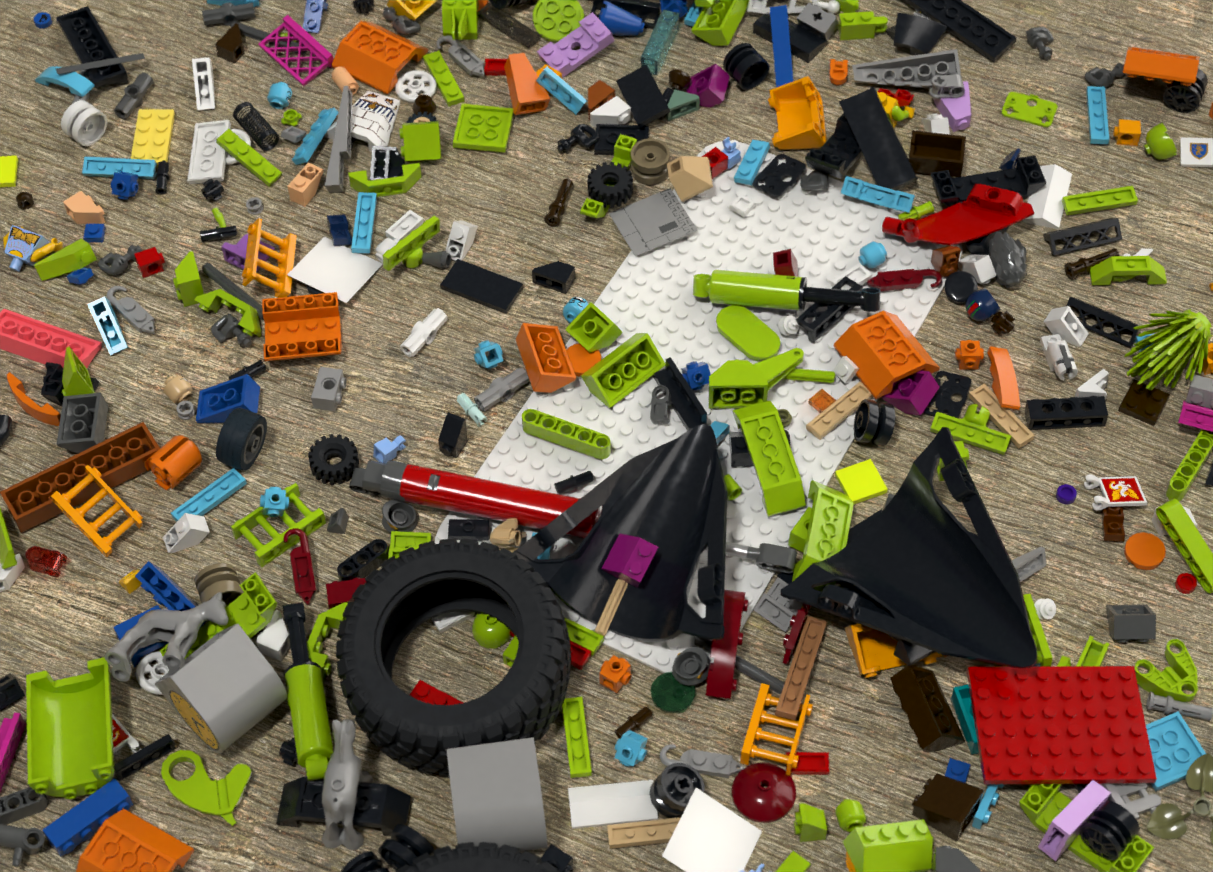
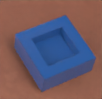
M86 224L83 239L86 242H103L105 225Z
M83 267L73 271L66 277L69 283L82 285L94 274L91 268Z
M950 758L945 776L965 783L971 764Z

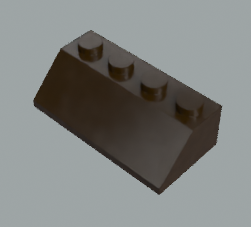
M907 665L890 678L893 690L901 701V707L906 712L909 725L914 730L917 743L922 750L937 752L965 742L933 670Z

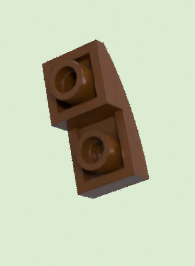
M1123 506L1102 509L1104 541L1124 542Z

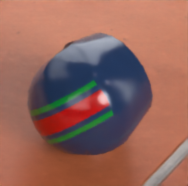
M986 288L972 293L966 301L967 314L975 321H985L1001 310Z

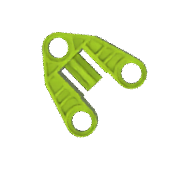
M1172 639L1167 643L1165 657L1170 666H1167L1162 672L1157 670L1148 660L1141 659L1135 663L1134 669L1137 683L1147 692H1154V695L1163 697L1169 695L1174 700L1189 702L1195 698L1198 691L1197 669L1185 644L1181 640ZM1170 647H1177L1180 653L1171 652ZM1138 667H1145L1149 673H1140ZM1182 690H1190L1193 693L1187 695Z

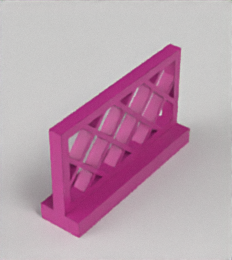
M286 15L283 18L284 22L258 45L304 87L326 67L329 66L331 68L334 58L289 15ZM284 29L288 32V37H279V33ZM287 41V47H278V42ZM290 41H298L299 47H290ZM269 42H275V48H267L265 45ZM298 51V57H289V52ZM301 51H309L310 57H301ZM286 52V58H278L277 53ZM301 61H309V67L300 68ZM313 61L322 62L319 67H312ZM289 62H297V68H289ZM300 72H309L308 76L303 80L299 77Z
M1183 400L1178 423L1213 432V409Z

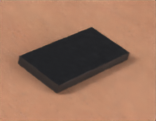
M647 64L616 80L627 105L631 107V113L639 128L671 112Z
M457 259L440 284V288L507 314L523 289V283Z

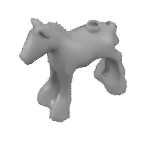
M218 592L209 601L203 602L189 610L176 611L163 608L145 613L139 618L138 623L129 629L122 639L105 654V660L113 666L111 675L118 681H128L132 670L130 664L132 656L139 649L157 642H169L162 661L164 665L168 666V677L175 674L185 666V656L196 642L199 628L203 622L211 621L218 625H227L229 620L225 610L226 604L221 600L222 593Z
M350 719L342 721L333 720L332 728L334 730L335 747L324 775L322 804L326 820V830L323 832L322 843L326 848L330 849L344 845L347 849L357 850L364 842L363 835L353 828L357 787L359 782L372 783L373 778L368 771L362 770V760L353 752V742L356 734L354 721ZM342 821L344 828H339L337 823Z

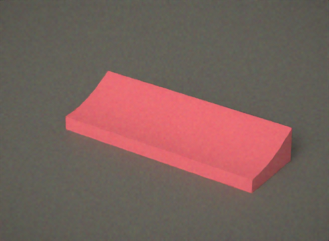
M3 309L0 312V349L42 364H46V362L60 364L64 368L66 348L70 346L84 366L88 368L95 355L102 349V342L7 309Z

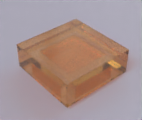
M821 389L809 399L808 403L819 413H822L836 399Z

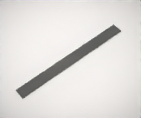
M143 53L56 68L57 74L141 60L145 59Z

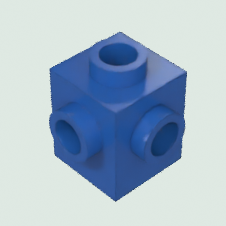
M660 0L661 12L667 18L677 21L688 12L686 0Z
M122 171L114 172V178L111 181L112 194L118 195L120 199H129V197L135 196L139 188L137 183L138 174Z
M697 361L687 363V367L681 368L682 375L691 389L700 390L704 388L705 384L709 383V376L711 374L707 363H697Z

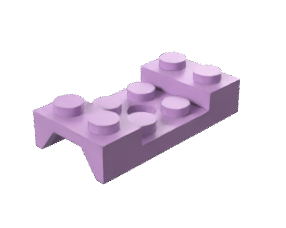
M593 12L579 21L580 27L553 45L550 42L537 51L540 60L545 61L548 66L561 72L562 78L614 42L610 30ZM580 46V49L573 50L574 47Z

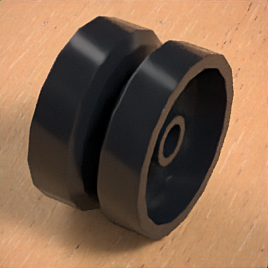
M862 400L857 408L853 430L855 440L864 443L871 441L873 444L881 446L887 445L895 426L894 406L890 403L880 402L877 404L874 400Z
M673 763L667 766L650 786L649 795L653 806L659 813L665 817L679 818L682 817L695 788L704 793L705 786L702 777L693 767L684 763Z
M397 824L390 833L391 839H386L378 848L382 859L396 871L405 864L408 866L414 865L413 859L425 853H428L429 856L434 855V848L429 841L419 832L404 824Z

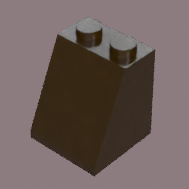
M936 773L933 779L929 778L926 781L922 795L918 794L913 800L912 806L914 808L912 815L920 820L924 819L926 824L957 842L974 818L982 801L984 790Z

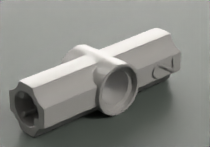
M519 367L504 378L497 377L494 379L488 389L474 397L478 408L485 412L500 401L506 402L510 400L517 389L530 381L527 372Z

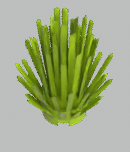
M1188 309L1184 312L1165 311L1167 314H1149L1152 317L1172 318L1150 320L1148 322L1151 324L1133 328L1138 330L1168 324L1138 335V337L1155 333L1135 343V347L1124 355V357H1128L1150 345L1132 357L1133 363L1138 362L1127 371V376L1135 377L1137 374L1141 376L1147 371L1140 378L1141 380L1137 382V384H1142L1145 380L1150 379L1159 372L1146 386V389L1153 390L1163 377H1167L1163 383L1167 387L1176 375L1171 385V388H1174L1193 354L1185 375V380H1187L1191 372L1190 381L1192 382L1198 362L1199 374L1202 372L1203 358L1207 359L1208 341L1212 338L1210 333L1211 323L1201 312L1195 313Z

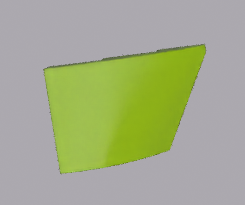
M391 531L388 559L392 556L398 558L399 552L411 547L414 550L419 549V544L431 541V533Z

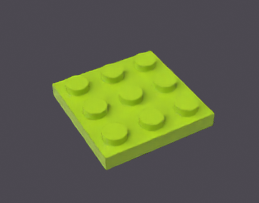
M461 104L453 139V148L506 153L514 115L513 108Z

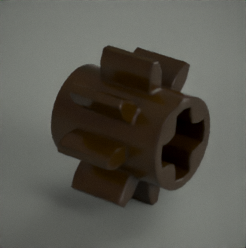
M999 311L992 317L991 322L993 324L991 327L999 335L1002 332L1008 334L1014 328L1013 321L1015 319L1009 312L1005 311L1003 314Z

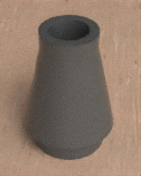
M446 251L424 253L422 261L424 264L445 269L451 264V255Z

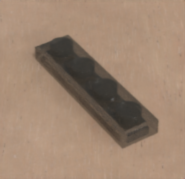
M490 3L478 11L479 18L528 49L540 40V34L504 11L495 8Z

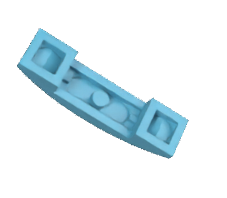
M58 66L48 67L35 79V82L46 86L54 83L67 87L72 94L82 97L94 87L90 80L76 72L57 74L56 68H61Z
M846 176L841 190L843 195L910 213L915 195L881 187Z

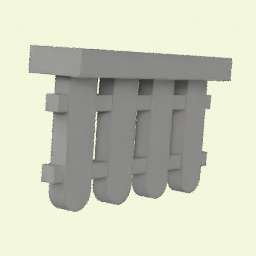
M1098 783L1111 793L1107 801L1120 804L1136 820L1140 817L1139 814L1150 811L1152 814L1161 804V798L1157 794L1148 795L1146 792L1150 783ZM1139 793L1141 798L1130 802L1127 796Z

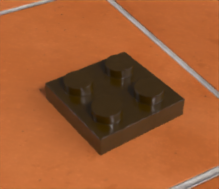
M1134 379L1118 411L1155 426L1170 394L1156 388L1153 390L1146 389L1147 384H1137L1139 381Z

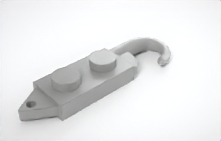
M448 35L442 36L437 40L436 46L438 49H441L440 44L444 41L452 45L448 51L450 58L470 76L485 77L484 62L464 44L457 40H452V36Z
M123 286L111 287L107 292V299L138 332L155 334V320L132 297L117 300L113 296L114 292L118 290L126 292L127 289Z
M666 745L660 751V760L665 766L673 763H684L693 767L699 774L729 778L730 775L739 773L744 769L742 765L732 759V755L690 749L682 754L679 761L669 759L666 756V752L669 749H675L676 745Z

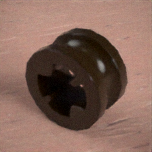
M21 192L16 196L17 205L20 209H29L33 206L34 201L31 193Z

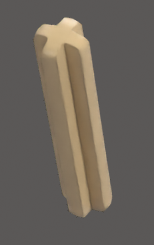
M618 579L596 625L595 632L597 634L606 635L628 586V583L624 580Z

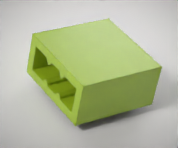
M439 121L403 123V128H399L400 139L404 140V146H401V156L405 157V161L441 159Z

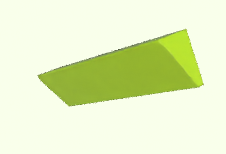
M0 508V564L2 569L17 565V560Z

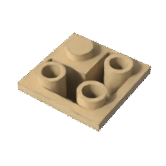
M681 156L667 163L669 179L682 202L713 187L710 164L707 157Z

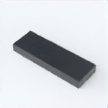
M170 734L163 736L114 765V772L118 780L121 781L175 750L176 747Z

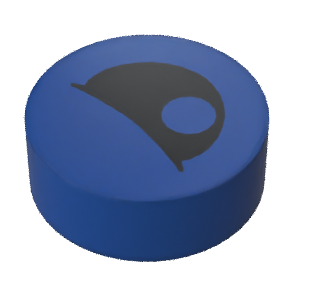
M46 12L36 14L34 16L35 26L41 29L49 27L52 23L50 14Z

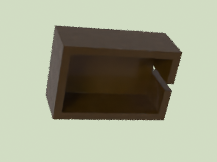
M912 130L909 161L914 172L931 174L932 172L949 170L951 177H961L966 136Z

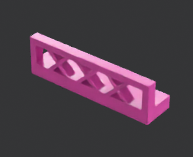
M14 712L12 719L4 718L0 727V792L26 726L21 713Z

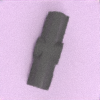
M224 3L220 8L202 11L205 25L223 23L231 26L234 21L237 22V20L255 17L253 3L236 6L232 3Z
M142 72L133 84L125 87V95L114 109V113L120 119L125 120L136 107L142 105L143 96L152 85L153 78L147 73Z

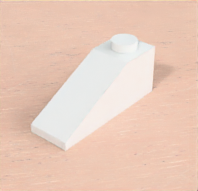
M209 57L192 59L197 110L215 109L212 62Z

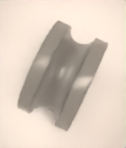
M253 197L247 200L246 207L250 214L258 215L263 211L260 198Z
M182 401L176 407L178 416L182 420H189L195 415L194 406L190 401Z

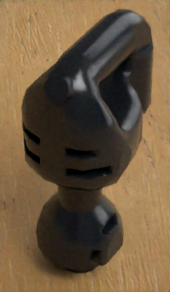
M579 124L571 130V137L557 142L558 146L556 148L560 153L562 151L567 153L575 142L580 146L583 145L585 148H589L599 140V134L591 126Z

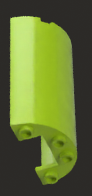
M105 657L87 661L90 673L55 681L47 670L26 675L28 785L37 794L64 797L69 800L75 799L77 796L92 795L109 783L114 776L110 664L107 663Z

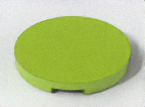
M539 0L533 10V24L537 33L545 40L557 43L580 27L579 21L584 19L583 9L577 0Z

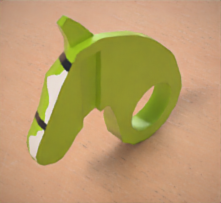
M179 750L170 754L165 759L161 769L165 785L172 796L196 811L221 816L231 826L236 824L232 813L240 804L251 778L252 772L249 766L237 764L225 778L211 781L199 755L191 750ZM181 762L192 763L195 766V771L189 779L178 781L171 777V771L175 765Z

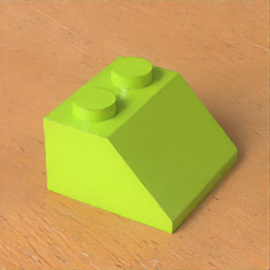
M190 251L176 267V278H173L175 289H177L178 301L182 300L184 307L199 304L194 299L204 294L194 253Z
M592 302L565 329L589 352L610 346L623 333Z

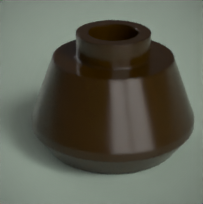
M677 69L669 72V85H671V89L684 90L691 83V77L686 72Z
M420 95L415 99L412 109L416 115H418V112H421V114L427 112V115H429V113L433 114L436 111V104L430 96Z

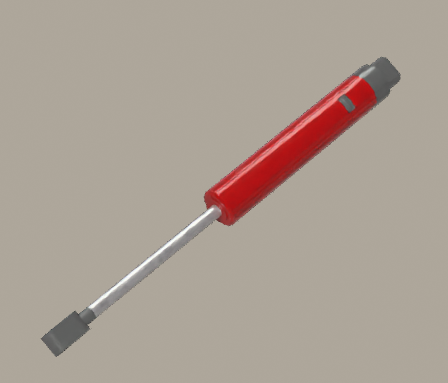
M369 460L366 469L354 468L349 485L351 490L363 494L501 522L509 518H517L518 525L540 530L580 500L579 498L392 460H389L387 463ZM600 507L565 535L585 539L600 518ZM726 542V554L756 560L755 564L764 569L783 573H792L794 571L797 551L792 548L768 543H761L759 548Z

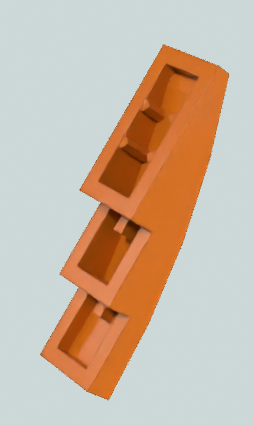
M989 346L987 354L992 362L989 370L994 378L992 388L1000 406L1019 410L1020 399L1017 379L1008 350Z

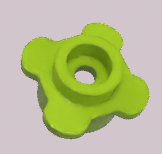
M293 109L286 110L281 123L295 127L298 125V120L301 119V114Z

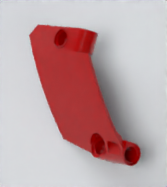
M975 184L967 197V201L957 203L919 220L908 218L903 221L886 217L882 224V231L904 237V240L908 243L921 240L936 244L955 245L1011 226L1033 215L1034 211L1032 205L1023 202L1022 196L1017 192Z

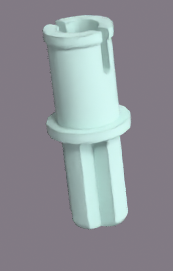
M465 393L458 395L457 402L465 410V414L470 416L478 427L484 425L485 423L482 420L486 422L487 417L478 409V405L473 403Z

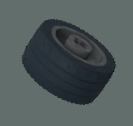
M234 409L227 417L219 433L216 445L217 460L239 470L249 469L254 464L264 444L267 433L266 418L246 409Z

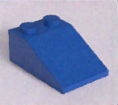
M246 374L201 390L199 392L196 422L224 423L229 414L236 408L257 413L260 386Z

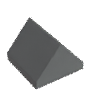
M340 508L331 514L327 527L328 532L345 534L349 517L344 508Z

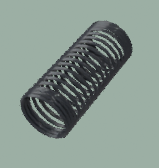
M243 102L235 108L233 118L262 150H271L278 144L279 134L250 102Z

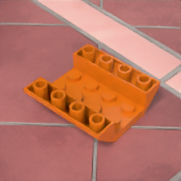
M360 21L340 41L332 67L346 68L353 78L389 94L398 82L397 73L410 59L419 62L423 55L428 52V49L373 22Z
M1129 47L1123 73H1126L1127 77L1137 78V75L1144 76L1146 80L1160 78L1162 82L1173 83L1174 80L1181 81V85L1191 86V83L1196 81L1200 57Z
M337 292L262 299L265 323L264 361L341 354V322Z
M884 310L852 324L833 345L841 356H847L859 367L856 375L875 399L891 393L893 383L918 371H929L932 374L940 369L900 318Z
M122 809L107 818L80 856L76 872H173L176 866L184 867L195 849L131 812Z

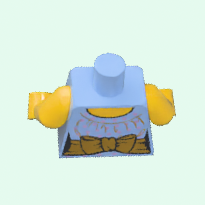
M12 225L10 232L3 237L4 252L13 259L9 268L17 272L20 271L23 263L33 266L49 253L63 249L62 242L58 243L56 238H52L51 243H49L42 235L25 230L23 226L19 228L16 225Z

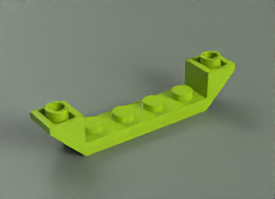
M620 134L614 145V157L611 162H614V165L620 163L622 168L626 166L629 170L631 166V150L637 143V139ZM614 182L604 183L607 186L616 185ZM586 198L580 214L602 218L605 216L610 205L604 208V203Z

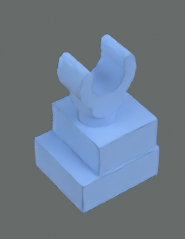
M727 137L722 142L724 146L722 152L728 156V169L741 161L740 151L735 148L736 142L731 144L730 137Z
M400 435L392 442L387 438L374 444L373 457L378 462L387 463L397 456L398 450L401 451L406 447L403 444L406 440Z

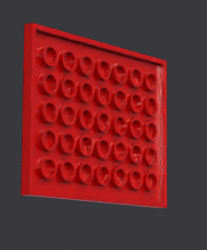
M1034 666L1024 669L1013 667L967 668L984 784H1089L1092 780L1097 783H1155L1157 778L1134 666Z

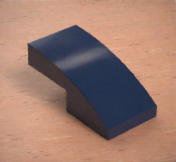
M345 214L328 215L327 223L333 245L352 244V237L348 230V221Z

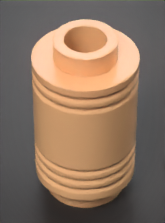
M337 67L332 71V80L342 93L344 86H349L352 96L357 93L359 85L346 68Z

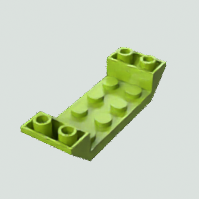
M766 401L733 410L737 427L742 430L763 493L762 502L767 517L806 507L802 480L776 407L771 401Z
M814 480L810 483L808 498L813 500L803 558L795 564L792 582L813 563L828 559L847 545L854 502L848 495ZM828 584L818 586L813 589L822 592L823 588Z
M256 572L239 585L244 593L225 607L229 620L227 625H218L211 621L203 625L198 631L196 642L187 652L185 659L219 631L237 623L251 639L271 622L277 602ZM168 644L160 650V653L163 657L166 653Z
M1033 784L1018 803L1032 824L1044 833H1046L1055 817L1072 801L1059 792L1061 784ZM1079 834L1067 849L1100 872H1137L1154 849V846L1136 835L1132 842L1127 844L1120 857L1113 861L1094 853L1084 843Z

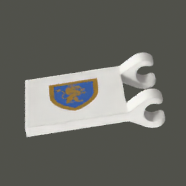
M1180 137L1181 167H1213V138Z

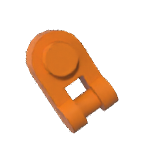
M830 59L829 79L831 83L842 85L846 82L848 60L836 61V59Z

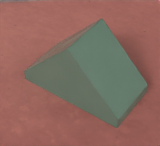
M674 89L668 103L671 112L666 114L667 121L699 110L700 97Z

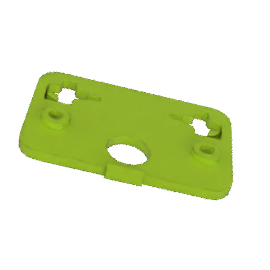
M1010 92L1004 103L1002 115L1047 128L1053 122L1058 105L1055 102L1040 99L1036 95L1030 94L1028 96L1017 92ZM1032 100L1035 101L1037 105L1029 106L1027 102ZM1012 108L1013 112L1011 114H1008V111L1006 110ZM1046 117L1048 121L1042 123L1040 119Z

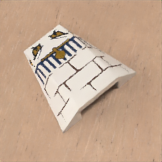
M372 91L366 92L352 105L351 137L367 141L370 152H372V146L389 145L390 134L393 130L394 120H396L400 100ZM337 120L329 127L324 137L334 140Z

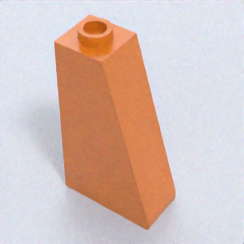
M525 53L509 55L504 68L514 114L520 115L545 111L550 97L545 88L536 81L538 76Z

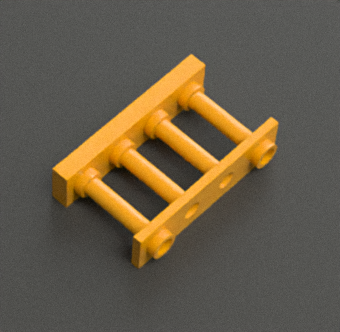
M258 218L247 229L248 241L245 266L242 272V285L247 286L252 280H255L273 288L275 297H287L291 294L292 277L287 274L294 266L297 236L290 233L282 239L261 229L262 219ZM260 237L278 245L280 252L259 244ZM258 251L276 259L278 267L259 259ZM257 266L275 274L277 277L276 282L256 273Z
M87 465L85 466V472L88 475L66 494L63 493L61 495L56 491L51 495V499L107 558L112 553V542L133 524L140 529L143 518L136 510L132 511L100 478L102 475L95 467L91 468ZM94 481L101 490L80 508L74 509L70 505L71 499ZM108 495L115 504L93 523L90 522L88 524L84 519V514ZM121 509L129 518L107 537L104 536L102 538L97 533L99 531L98 528Z
M761 683L742 747L740 763L749 765L750 758H755V756L787 764L786 775L790 776L792 768L796 769L799 756L796 755L806 716H811L813 704H810L811 695L806 694L804 704H801L799 712H801L800 719L795 721L768 714L767 711H764L765 706H777L780 698L772 697V694H769L770 685ZM769 722L797 729L795 737L790 738L762 731V728H759L760 723ZM763 739L791 746L790 755L757 748V745H754L755 740Z

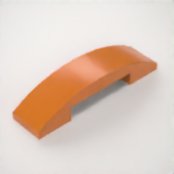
M9 372L7 380L13 396L20 407L30 416L41 422L59 426L60 413L48 403L42 407L25 395L26 392L22 382Z

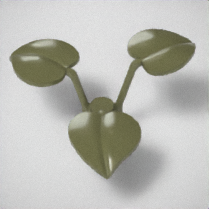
M1210 753L1197 758L1191 764L1186 774L1188 787L1192 790H1200V798L1195 800L1192 810L1181 816V810L1178 806L1171 803L1159 805L1153 811L1147 824V830L1162 839H1178L1187 831V825L1183 819L1188 818L1192 814L1201 818L1208 816L1213 823V814L1210 812L1212 804L1204 796V791L1213 793V757ZM1212 829L1211 832H1210V840H1211L1212 845H1213V829Z

